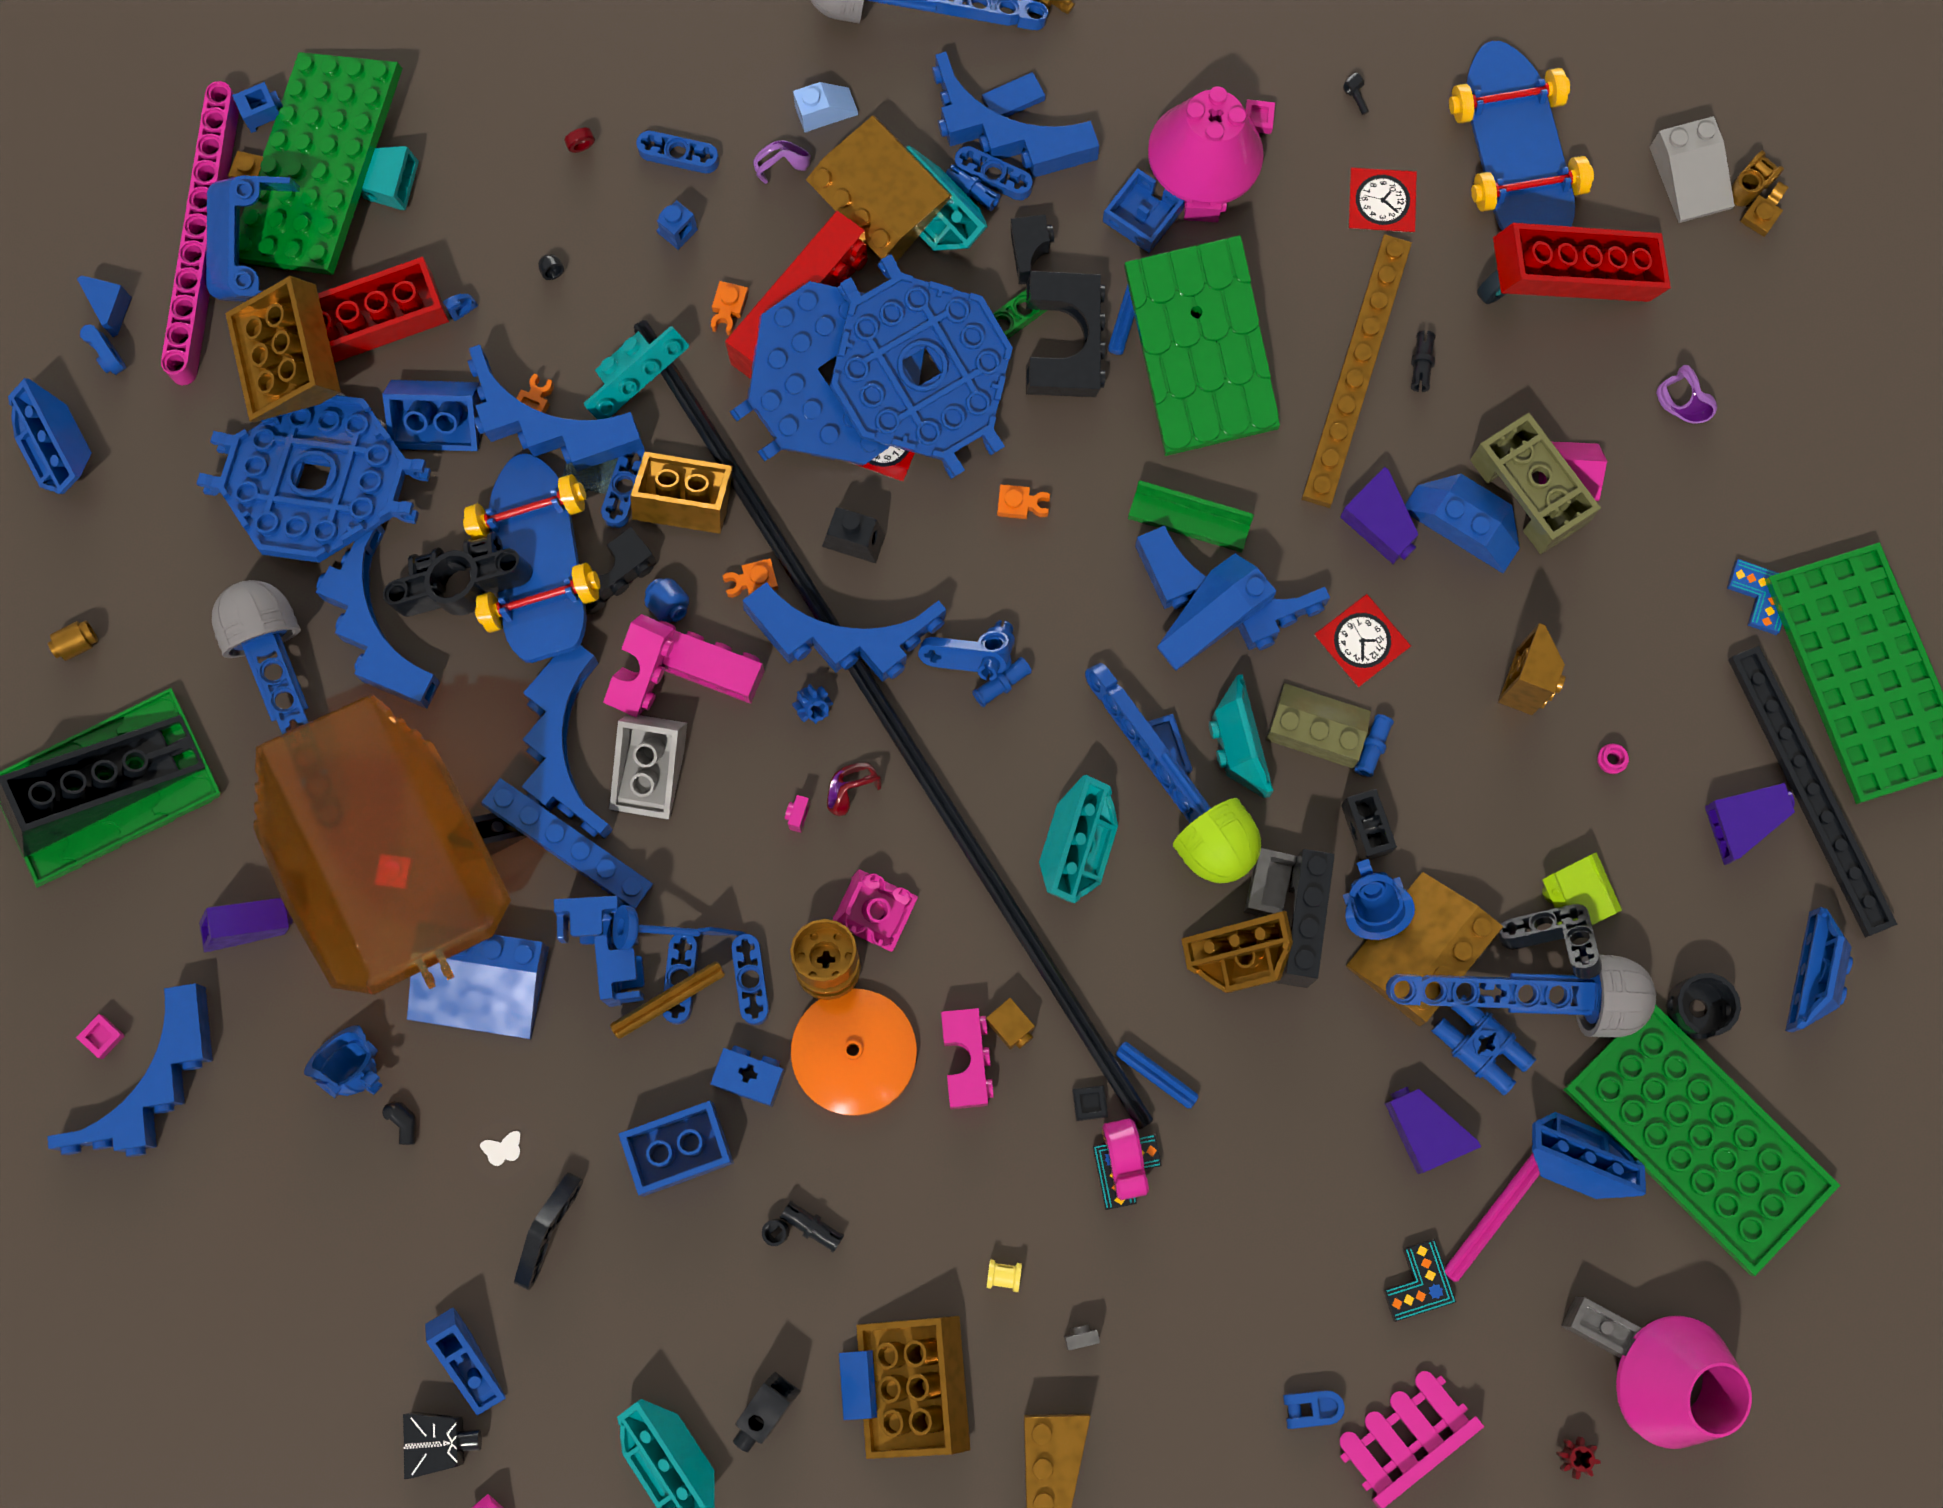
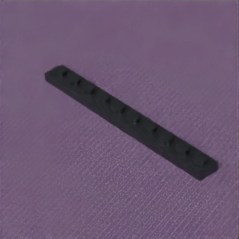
M1757 646L1732 656L1728 661L1864 937H1869L1898 925L1760 647Z

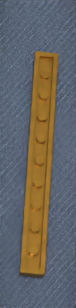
M1385 234L1382 238L1301 500L1330 508L1412 242Z

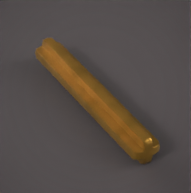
M717 961L712 962L612 1022L610 1027L614 1035L618 1039L623 1038L723 978L725 975L724 970Z

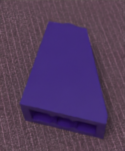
M1384 467L1344 508L1340 518L1394 564L1400 557L1406 560L1416 549L1413 543L1419 534L1390 471Z
M1785 783L1715 800L1705 806L1724 865L1740 859L1795 813L1794 797L1787 790Z
M284 897L206 908L199 922L204 952H211L285 935L289 925L293 924L291 907L285 906Z
M1405 1087L1390 1094L1393 1100L1385 1103L1417 1174L1427 1172L1481 1147L1475 1137L1420 1089L1410 1092L1409 1088Z

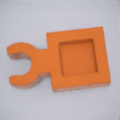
M719 281L712 304L713 312L718 313L711 320L713 332H716L717 326L720 323H726L727 335L730 336L734 331L732 317H742L749 293L748 287Z
M533 374L529 381L530 391L527 392L521 389L516 399L537 411L546 413L550 404L544 397L552 393L554 384L552 380L548 379L544 387H537L540 378L538 374Z
M1000 484L997 516L1027 519V512L1032 511L1038 517H1047L1049 509L1040 508L1038 503L1040 501L1049 502L1050 494L1039 492L1031 496L1029 495L1030 487Z
M771 558L741 565L744 574L738 575L734 572H728L722 576L724 583L729 581L736 582L734 588L726 590L728 597H736L745 589H748L750 595L766 582L773 590L779 589Z

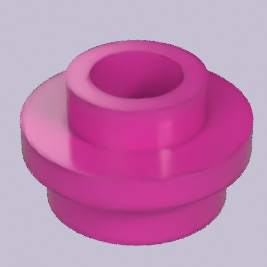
M1612 743L1600 749L1597 755V762L1604 772L1618 774L1627 767L1629 756L1622 746ZM1608 755L1615 756L1617 763L1611 764L1607 759Z

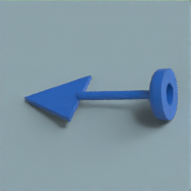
M628 905L618 907L612 927L613 942L619 950H628L633 947L638 933L696 937L700 935L739 936L746 934V932L715 927L694 929L639 925V918L635 908Z

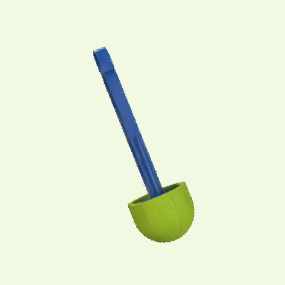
M1098 663L1085 671L1088 685L1098 699L1102 700L1108 713L1190 823L1173 842L1174 849L1183 858L1185 864L1199 877L1214 883H1229L1245 876L1254 867L1259 858L1261 837L1252 816L1246 811L1240 800L1232 798L1211 808L1125 690L1117 684L1118 681L1106 665Z

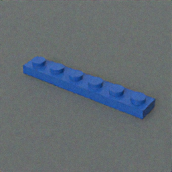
M499 778L481 802L483 807L612 896H618L625 905L631 906L635 910L653 886V883L501 778Z

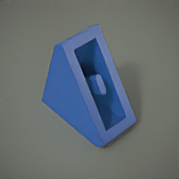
M86 276L78 277L77 280L101 325L112 337L118 335L132 297L122 285Z

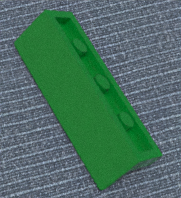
M1141 480L1138 481L1128 515L1130 520L1157 528L1165 526L1167 531L1241 553L1254 514Z

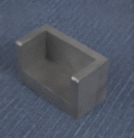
M1261 848L1259 858L1253 868L1244 913L1263 917L1285 911L1283 909L1291 870L1297 856Z
M1585 1297L1574 1298L1561 1325L1619 1358L1622 1355H1627L1635 1341L1633 1337L1642 1329Z

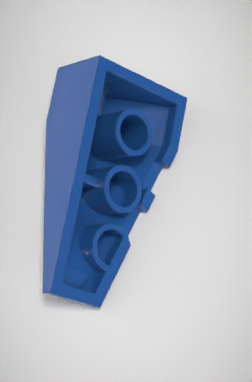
M1236 553L1210 571L1159 643L1157 649L1172 668L1177 671L1271 603L1276 593L1275 588L1258 567Z

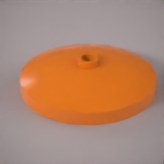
M852 989L840 998L831 1000L819 999L799 1020L791 1042L793 1071L804 1092L824 1109L848 1116L871 1114L894 1102L908 1086L914 1073L917 1059L916 1039L906 1015L887 997L865 989ZM853 1044L859 1048V1052L855 1056L847 1053V1049Z

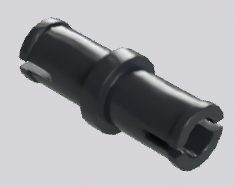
M1419 331L1416 335L1415 355L1411 359V365L1414 367L1411 389L1419 392L1420 381H1422V392L1430 389L1431 368L1435 365L1433 350L1436 338L1435 333L1431 331L1427 333L1426 342H1424L1425 331Z
M791 1200L780 1216V1219L785 1220L804 1233L803 1237L806 1239L811 1237L831 1250L832 1253L844 1237V1234L837 1232L822 1222L819 1215H811Z

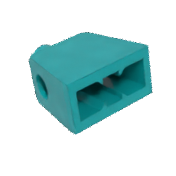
M406 146L375 148L362 186L361 195L368 201L399 210H406L419 160Z

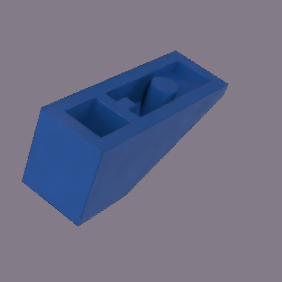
M454 1307L425 1324L427 1344L477 1416L506 1399L472 1333Z

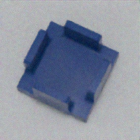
M618 896L554 899L558 941L569 943L568 921H570V934L573 937H580L582 945L595 944L594 936L607 935L612 937L611 921L614 919L618 907L625 904Z
M607 935L594 936L600 1000L609 1007L622 1006V1003L643 1001L644 994L641 991L621 993L625 989L645 986L642 957L635 956L633 948L628 950L617 949L614 945L613 937H608ZM638 937L634 945H639Z

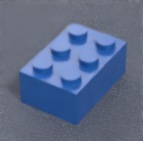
M711 1101L619 1133L639 1196H647L734 1164L715 1105Z

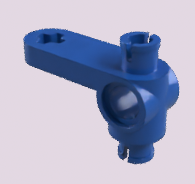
M999 620L995 623L994 627L989 628L979 638L978 642L928 637L922 641L918 656L923 663L931 667L978 672V675L984 680H987L988 674H990L989 680H994L998 673L1005 672L1011 666V651L1015 643V637L1012 634L1014 628L1008 621H1004V625L1001 627L1002 620Z

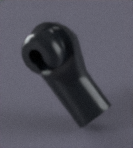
M394 1101L386 1104L382 1114L386 1120L390 1119L399 1127V1145H414L416 1129L414 1113L400 1102Z

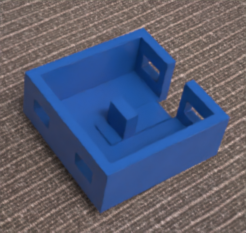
M1137 168L1104 210L1103 222L1150 253L1181 214L1185 201L1172 195L1166 189L1163 191L1161 201L1154 197L1152 194L1155 192L1156 180Z

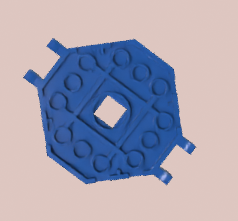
M890 254L878 263L881 272L889 279L885 283L862 296L851 277L841 282L840 286L837 287L842 297L848 301L849 307L830 387L860 438L942 460L948 476L952 479L965 471L954 452L980 437L983 438V443L989 455L1005 447L995 432L994 426L1013 347L983 296L954 290L953 287L936 282H927L913 278V276L900 271L894 257ZM926 348L940 374L917 386L906 370L903 360Z
M809 281L759 317L758 337L754 349L751 369L752 376L747 400L732 409L730 413L737 422L754 410L775 439L757 451L763 461L770 459L781 450H787L832 460L847 461L863 466L890 447L860 438L834 392L818 370L819 367L837 355L849 303L842 297L837 287ZM924 349L903 360L906 370L917 386H919Z
M336 395L319 405L261 420L262 423L249 431L244 429L235 435L213 431L210 442L213 445H218V453L228 454L222 475L217 477L199 473L196 483L198 486L204 487L203 493L205 495L215 496L218 493L222 494L262 555L320 563L393 517L407 523L416 524L419 512L413 510V502H398L405 475L428 482L431 470L430 468H425V460L406 459L365 399ZM305 464L331 467L325 486L318 490L298 488Z

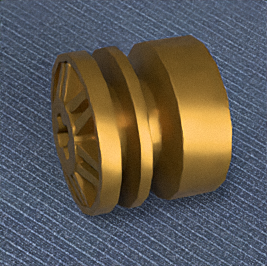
M821 919L803 926L794 936L790 948L791 959L797 980L805 992L814 998L831 1000L844 996L854 988L859 980L861 965L855 938L846 926L838 921ZM831 962L829 968L825 969L826 963Z

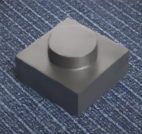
M1089 1325L1071 1328V1335L1064 1337L1068 1351L1100 1343L1098 1331L1096 1329L1090 1330Z

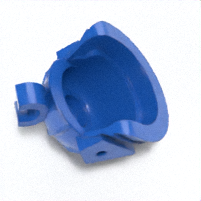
M1369 859L1357 862L1361 877L1353 881L1350 893L1343 895L1346 904L1345 918L1349 929L1355 935L1369 940H1381L1397 935L1410 924L1414 917L1415 906L1412 897L1404 889L1400 877L1392 879L1385 872H1373Z
M359 1025L347 1027L332 1036L313 1054L304 1069V1074L317 1080L315 1083L333 1098H336L338 1095H353L365 1089L374 1095L383 1086L382 1083L378 1082L380 1077L376 1074L377 1069L374 1057L377 1055L378 1050L369 1040H366V1035Z

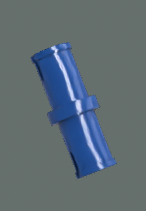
M954 164L950 166L951 169H947L946 174L970 199L973 198L989 211H992L998 205L1001 198L1000 194L983 185L981 179L976 176L971 177Z
M1020 657L1011 664L1008 670L998 673L994 680H988L979 688L974 689L972 694L980 706L985 707L986 704L1003 692L1006 694L1012 690L1011 686L1027 675H1030L1032 670L1026 660Z
M1381 714L1375 715L1369 735L1365 739L1360 759L1354 769L1356 773L1365 777H1372L1374 775L1380 755L1384 754L1387 748L1385 742L1394 724L1391 718Z

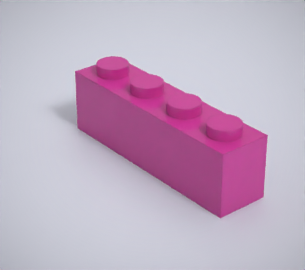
M659 621L674 628L671 638L675 641L673 649L667 658L664 657L662 663L666 672L744 702L752 703L765 672L763 664L760 663L758 657L749 653H743V655L731 652V647L723 643L715 642L714 645L707 643L699 634L690 631L684 634L676 631L674 625L665 621Z

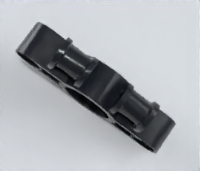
M491 532L488 533L487 537L473 540L469 538L464 540L463 551L453 550L444 553L441 548L437 547L431 553L420 556L417 554L410 555L408 558L409 576L390 582L383 591V598L387 604L405 617L443 608L453 615H467L475 611L478 595L487 592L497 593L526 584L532 576V567L515 550H503L497 533ZM471 568L469 569L471 580L467 587L460 594L444 598V593L446 592L445 585L449 578L458 571H465Z

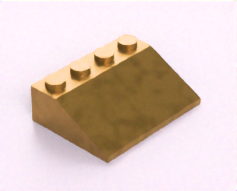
M873 115L830 151L806 179L835 211H839L865 230L867 245L881 259L892 254L896 262H898L952 197L933 175Z
M288 276L225 313L250 422H257L316 406L341 393L315 284Z
M1424 872L1419 875L1407 890L1415 906L1414 917L1410 924L1403 931L1392 937L1381 940L1367 939L1346 965L1349 970L1418 1026L1425 1024L1439 1006H1430L1422 1001L1421 1005H1402L1394 1002L1386 994L1388 980L1397 974H1416L1422 977L1425 975L1464 976L1503 928L1499 922L1479 906ZM1399 981L1395 985L1394 994L1397 998H1404L1408 995L1410 990L1408 982ZM1431 982L1426 986L1425 994L1427 998L1435 999L1439 996L1441 991L1439 983Z
M960 1316L856 1325L858 1351L873 1350L877 1418L863 1419L866 1459L951 1455L970 1451Z

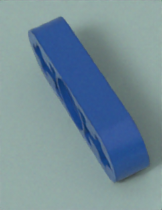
M655 131L641 133L636 141L639 155L647 161L700 173H711L719 166L717 149L709 143ZM650 142L655 143V146H652L650 150H646L645 145H649ZM681 146L685 148V154L680 158L672 157L670 151L674 147ZM706 154H710L711 159H707L706 163L701 162V158H704Z
M970 146L962 147L956 152L955 165L971 177L976 176L981 179V183L986 187L1015 200H1024L1030 196L1033 181L1028 172ZM969 157L973 159V163H968L967 166L963 165V160L966 161ZM981 166V172L979 173L978 167ZM995 167L1002 174L997 179H990L986 176L985 172L989 168ZM1009 174L1010 179H1007L1006 184H1004L1006 181V175ZM1020 181L1024 182V186L1015 189V184H1018Z
M644 449L618 457L601 508V514L605 523L612 528H621L630 519L632 513L630 496L632 489L629 492L621 493L616 487L618 482L623 479L631 480L634 486L645 452ZM634 453H637L640 461L633 463L632 471L634 474L629 472L630 462L627 457H633ZM617 498L621 500L619 509L622 516L617 515L615 519H612L609 511L616 510Z
M742 934L736 937L732 943L740 1013L748 1024L760 1025L767 1020L770 1013L761 946L754 936ZM744 941H748L750 946H755V949L750 951L751 962L757 960V966L745 965L739 968V963L746 964L744 954L738 952V948L743 947ZM748 971H755L759 975V983L754 988H746L742 984V976ZM762 991V996H756V1003L759 1007H763V1011L758 1013V1018L753 1019L751 1014L746 1013V1010L752 1006L751 998L747 997L744 999L743 994H756Z
M675 935L670 940L664 991L674 986L671 981L674 972L684 970L689 976L696 973L699 947L693 936ZM682 940H687L688 945L692 946L691 950L685 952L684 959L686 962L691 961L690 967L685 964L673 965V960L680 962L681 953L675 948L676 945L682 944ZM693 996L680 1003V1006L685 1008L684 1013H679L678 1018H674L673 1013L669 1011L663 1013L664 1018L676 1025L685 1023L691 1016Z

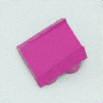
M858 869L851 877V882L836 914L833 916V920L846 926L853 935L892 952L918 896L902 887H897L884 881L881 876L875 873L869 874Z

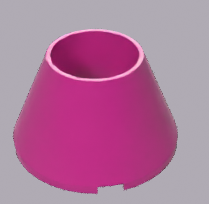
M1667 1316L1649 1323L1633 1337L1635 1341L1627 1355H1622L1616 1378L1618 1403L1626 1422L1633 1431L1656 1446L1668 1449H1681L1731 1435L1744 1424L1752 1404L1751 1387L1745 1374L1716 1331L1707 1324L1690 1317ZM1702 1374L1703 1383L1700 1395L1690 1407L1692 1388Z

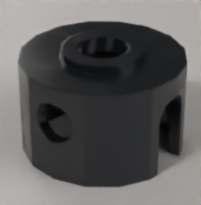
M1713 973L1697 974L1676 984L1669 993L1666 1004L1668 1017L1689 1038L1695 1040L1709 1039L1731 1030L1738 1021L1741 1011L1740 997L1734 986L1724 977ZM1693 1000H1699L1704 1003L1706 1012L1703 1017L1697 1018L1691 1014L1689 1006Z

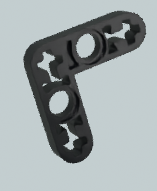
M1567 905L1511 918L1501 923L1503 928L1499 931L1498 935L1502 946L1507 949H1519L1565 938L1570 963L1576 977L1591 979L1600 974L1602 970L1590 915L1587 908L1583 905ZM1542 924H1552V926L1546 930L1537 929V927ZM1579 938L1589 939L1586 943L1581 945L1573 944V942ZM1588 956L1589 964L1583 965L1581 957Z
M567 1173L534 1219L525 1240L514 1284L527 1290L533 1287L540 1274L551 1234L575 1201L583 1184V1179Z

